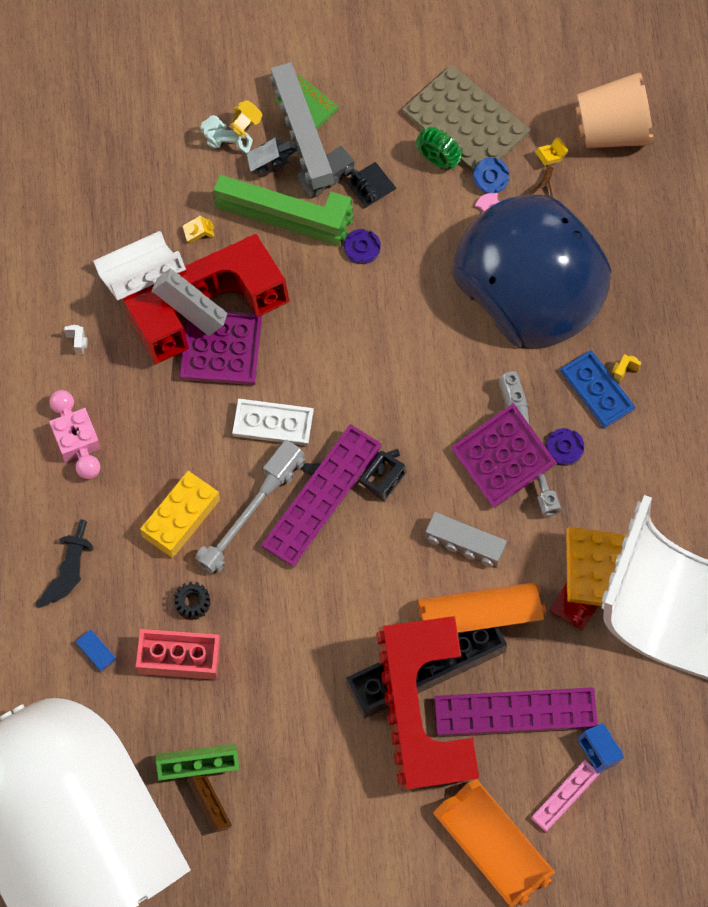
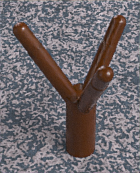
M548 166L546 168L543 180L529 194H534L539 188L543 189L547 185L548 194L553 197L550 185L553 167Z

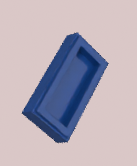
M92 629L76 641V644L100 672L116 661V657Z

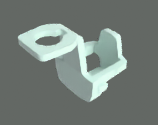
M212 115L201 123L200 130L208 139L207 144L210 147L219 148L222 142L236 143L237 147L244 154L249 152L253 139L248 134L245 137L247 145L243 147L242 137L233 130H226L227 125L220 121L217 116Z

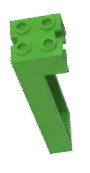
M223 175L219 176L213 190L214 197H216L215 208L340 246L342 240L345 241L348 230H346L347 226L352 224L354 218L352 214L354 209L352 198L330 192L325 207Z

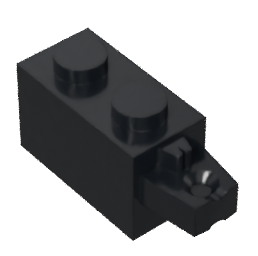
M273 138L249 151L247 158L250 172L259 177H265L272 171L282 168L290 162L289 156L298 151L297 145L292 141L285 143L277 138Z

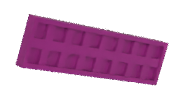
M350 424L266 538L262 548L294 568L381 449L382 444Z
M594 687L440 695L434 697L437 737L590 729L598 725Z

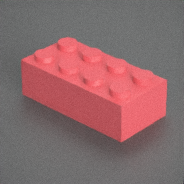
M140 629L136 660L137 673L142 675L217 680L221 644L220 635Z

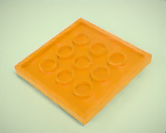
M571 526L566 529L568 602L602 606L604 592L608 590L611 573L615 572L617 557L621 554L624 538L628 535Z

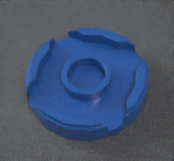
M485 158L478 162L474 168V183L484 193H498L509 182V169L498 158Z

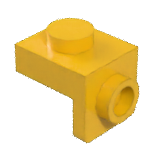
M558 137L555 138L552 144L538 147L535 153L544 166L561 162L568 149Z
M202 216L183 225L186 240L189 243H193L205 235L211 238L214 236L212 222Z
M624 354L621 362H616L613 368L614 380L620 383L627 369L638 372L641 361L634 356Z

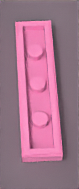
M584 760L531 817V820L543 831L547 832L600 773L598 774L595 768Z

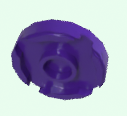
M358 229L347 235L344 251L350 261L356 264H368L373 262L380 253L381 243L379 237L374 232Z
M562 428L550 434L546 448L558 465L568 466L575 464L582 457L584 441L578 432Z

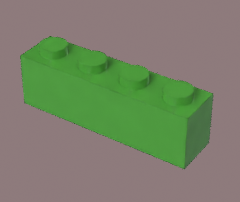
M236 743L156 754L158 780L239 770Z

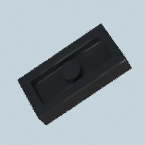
M380 451L358 481L376 497L385 502L406 475V466L384 451ZM385 460L393 469L382 484L377 487L369 482L368 479L381 462Z

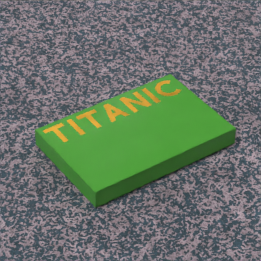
M298 75L299 84L317 130L338 110V106ZM275 97V102L278 104L282 103L281 100H277Z

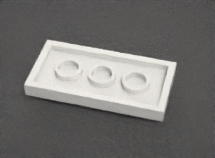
M238 399L232 435L281 443L287 439L293 444L308 446L314 408Z

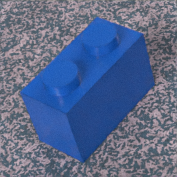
M604 723L584 731L577 739L598 774L616 766L624 758L620 747L617 746Z

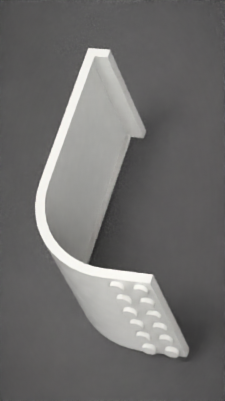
M644 495L642 502L638 501L636 505L634 519H631L629 524L628 536L624 538L622 552L618 555L615 563V572L611 573L608 590H605L602 598L601 609H604L605 625L615 637L640 654L669 667L708 680V560L679 547L656 529L650 518L652 497Z

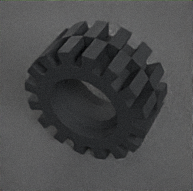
M189 582V585H186V583L182 584L183 587L177 589L178 592H175L174 598L175 607L179 615L182 614L185 619L189 617V620H193V617H196L197 620L200 615L202 617L205 616V612L209 611L210 606L208 590L205 589L204 585L200 586L198 582H195V584ZM194 594L200 598V602L196 607H188L185 604V599L188 595Z

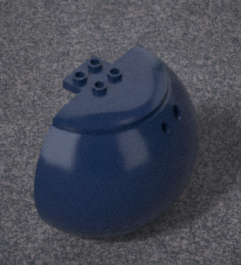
M535 194L507 198L483 211L463 234L457 247L452 271L453 278L461 290L471 300L475 299L495 320L498 330L518 348L548 347L566 341L585 329L597 316L607 298L611 281L610 274L612 273L609 261L602 248L580 219L557 199L549 195Z

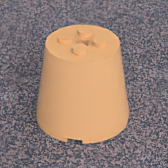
M641 72L577 94L578 107L575 109L577 119H581L582 125H579L580 136H584L586 148L654 144L653 134H649L652 122L645 85H641V81H643Z

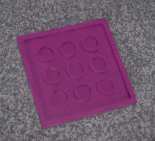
M225 311L227 316L224 325L210 336L186 318L185 336L189 349L182 352L180 380L255 385L262 315L256 318L254 313Z
M514 403L451 447L494 509L557 464Z

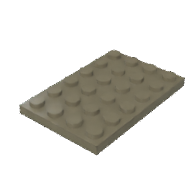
M453 65L447 68L402 109V113L422 130L426 127H436L438 130H443L444 133H448L450 137H453V140L458 143L457 145L460 146L462 151L460 162L472 172H474L478 162L490 157L502 160L531 131Z

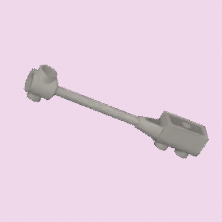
M516 371L504 373L499 378V386L506 408L514 403L529 424L528 404L518 373ZM542 474L537 478L542 491L537 498L543 516L549 517L560 513L562 509L556 492L549 490L545 475Z
M287 439L282 443L264 466L263 471L266 479L253 501L216 547L209 546L207 548L203 546L200 548L195 559L198 560L197 563L205 571L213 574L215 570L220 572L223 569L225 557L222 551L265 496L267 497L284 482L289 484L294 477L292 471L295 467L298 469L302 468L306 460L303 458L305 456L304 452Z

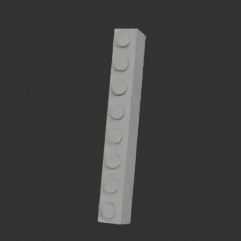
M292 62L271 68L272 76H269L272 87L276 86L274 91L277 100L282 102L279 103L282 114H286L284 119L287 128L291 127L289 133L291 140L296 141L298 150L296 153L302 157L299 160L302 169L307 171L304 173L307 183H311L313 190L334 184L331 167Z

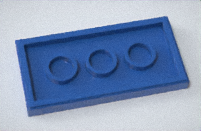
M592 350L560 369V372L604 429L635 410V405Z

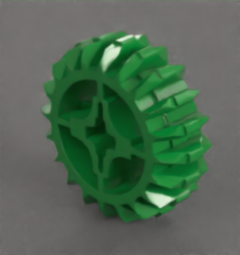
M426 127L417 136L416 146L418 151L435 166L445 170H452L461 161L462 151L460 146L453 140V137H450L448 133H444L443 130H438L436 127Z

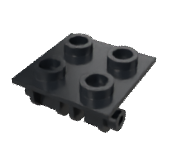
M376 162L361 171L356 169L351 171V177L346 180L366 207L397 189Z

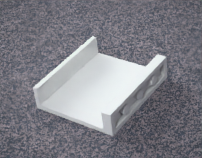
M161 231L93 261L99 277L117 300L155 284L156 279L170 268L176 273L186 270L180 253L178 251L173 253L169 249Z

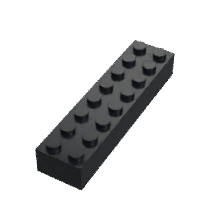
M492 627L459 632L458 639L461 657L423 664L416 676L417 693L506 653L507 643L499 628ZM380 662L346 677V685L363 719L390 707L385 702L387 686L386 684L383 685L382 682L384 665H380Z

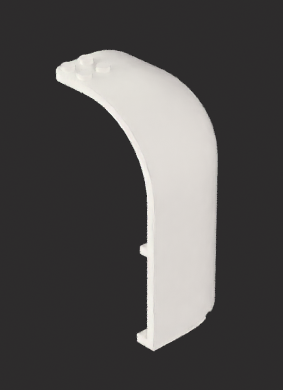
M60 698L40 700L27 707H24L22 704L12 710L14 714L9 711L0 716V894L7 907H136L141 901L151 898L191 871L122 742L100 716L79 703Z

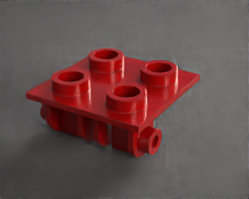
M566 582L549 611L577 628L584 630L598 606L568 602Z

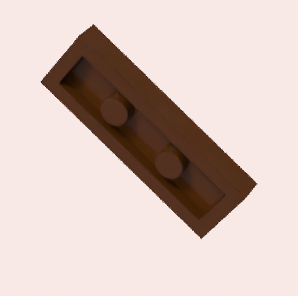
M207 775L190 776L187 782L213 833L228 830L232 824Z

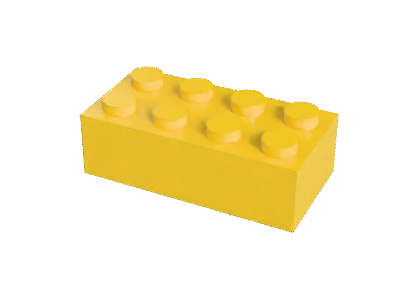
M187 471L140 528L142 537L173 559L220 501L219 492L190 471Z

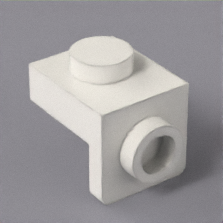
M78 325L65 326L64 332L66 337L74 338L75 354L83 355L84 348L87 349V337H85L83 327Z

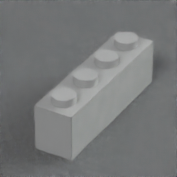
M170 268L156 279L152 292L208 336L224 325L227 313L173 269Z
M434 512L425 534V539L429 543L445 546L447 550L462 553L468 559L482 561V564L488 567H498L507 543L504 539L437 512Z

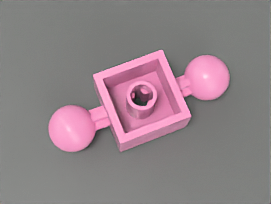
M58 390L50 397L51 409L55 413L61 414V417L49 421L64 462L66 463L78 458L76 463L77 474L83 479H93L100 472V462L96 457L89 455V453L101 449L99 440L86 408L72 412L71 410L74 406L73 396L68 391Z

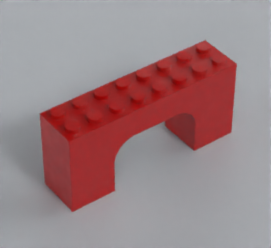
M257 234L248 236L241 241L186 265V270L178 273L209 299L227 292L242 295L256 318L290 302L286 279ZM153 284L122 298L129 321L156 365L188 350L189 347L184 328L178 319L181 314L152 292Z
M455 616L380 627L376 633L377 644H381L379 661L380 665H384L382 682L383 685L386 684L387 686L385 702L386 705L390 706V713H387L389 725L393 727V733H390L392 745H395L396 748L393 758L395 766L398 765L399 773L396 774L398 786H401V789H412L479 779L474 739L468 738L447 742H438L431 739L425 733L422 726L416 676L423 664L461 657Z

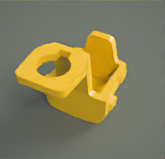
M248 100L239 102V106L233 108L235 115L231 121L232 123L229 125L242 138L247 136L244 129L248 125L256 126L262 118L261 111Z

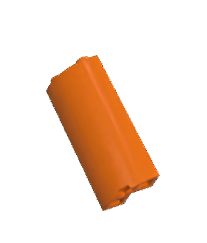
M534 582L417 599L420 619L429 620L455 616L458 633L544 620V616H546L545 604H541L540 587L535 585Z
M478 779L468 782L455 796L445 800L433 812L510 907H515L518 904L523 906L530 900L529 896L540 887L544 889L552 882L550 878L556 872Z

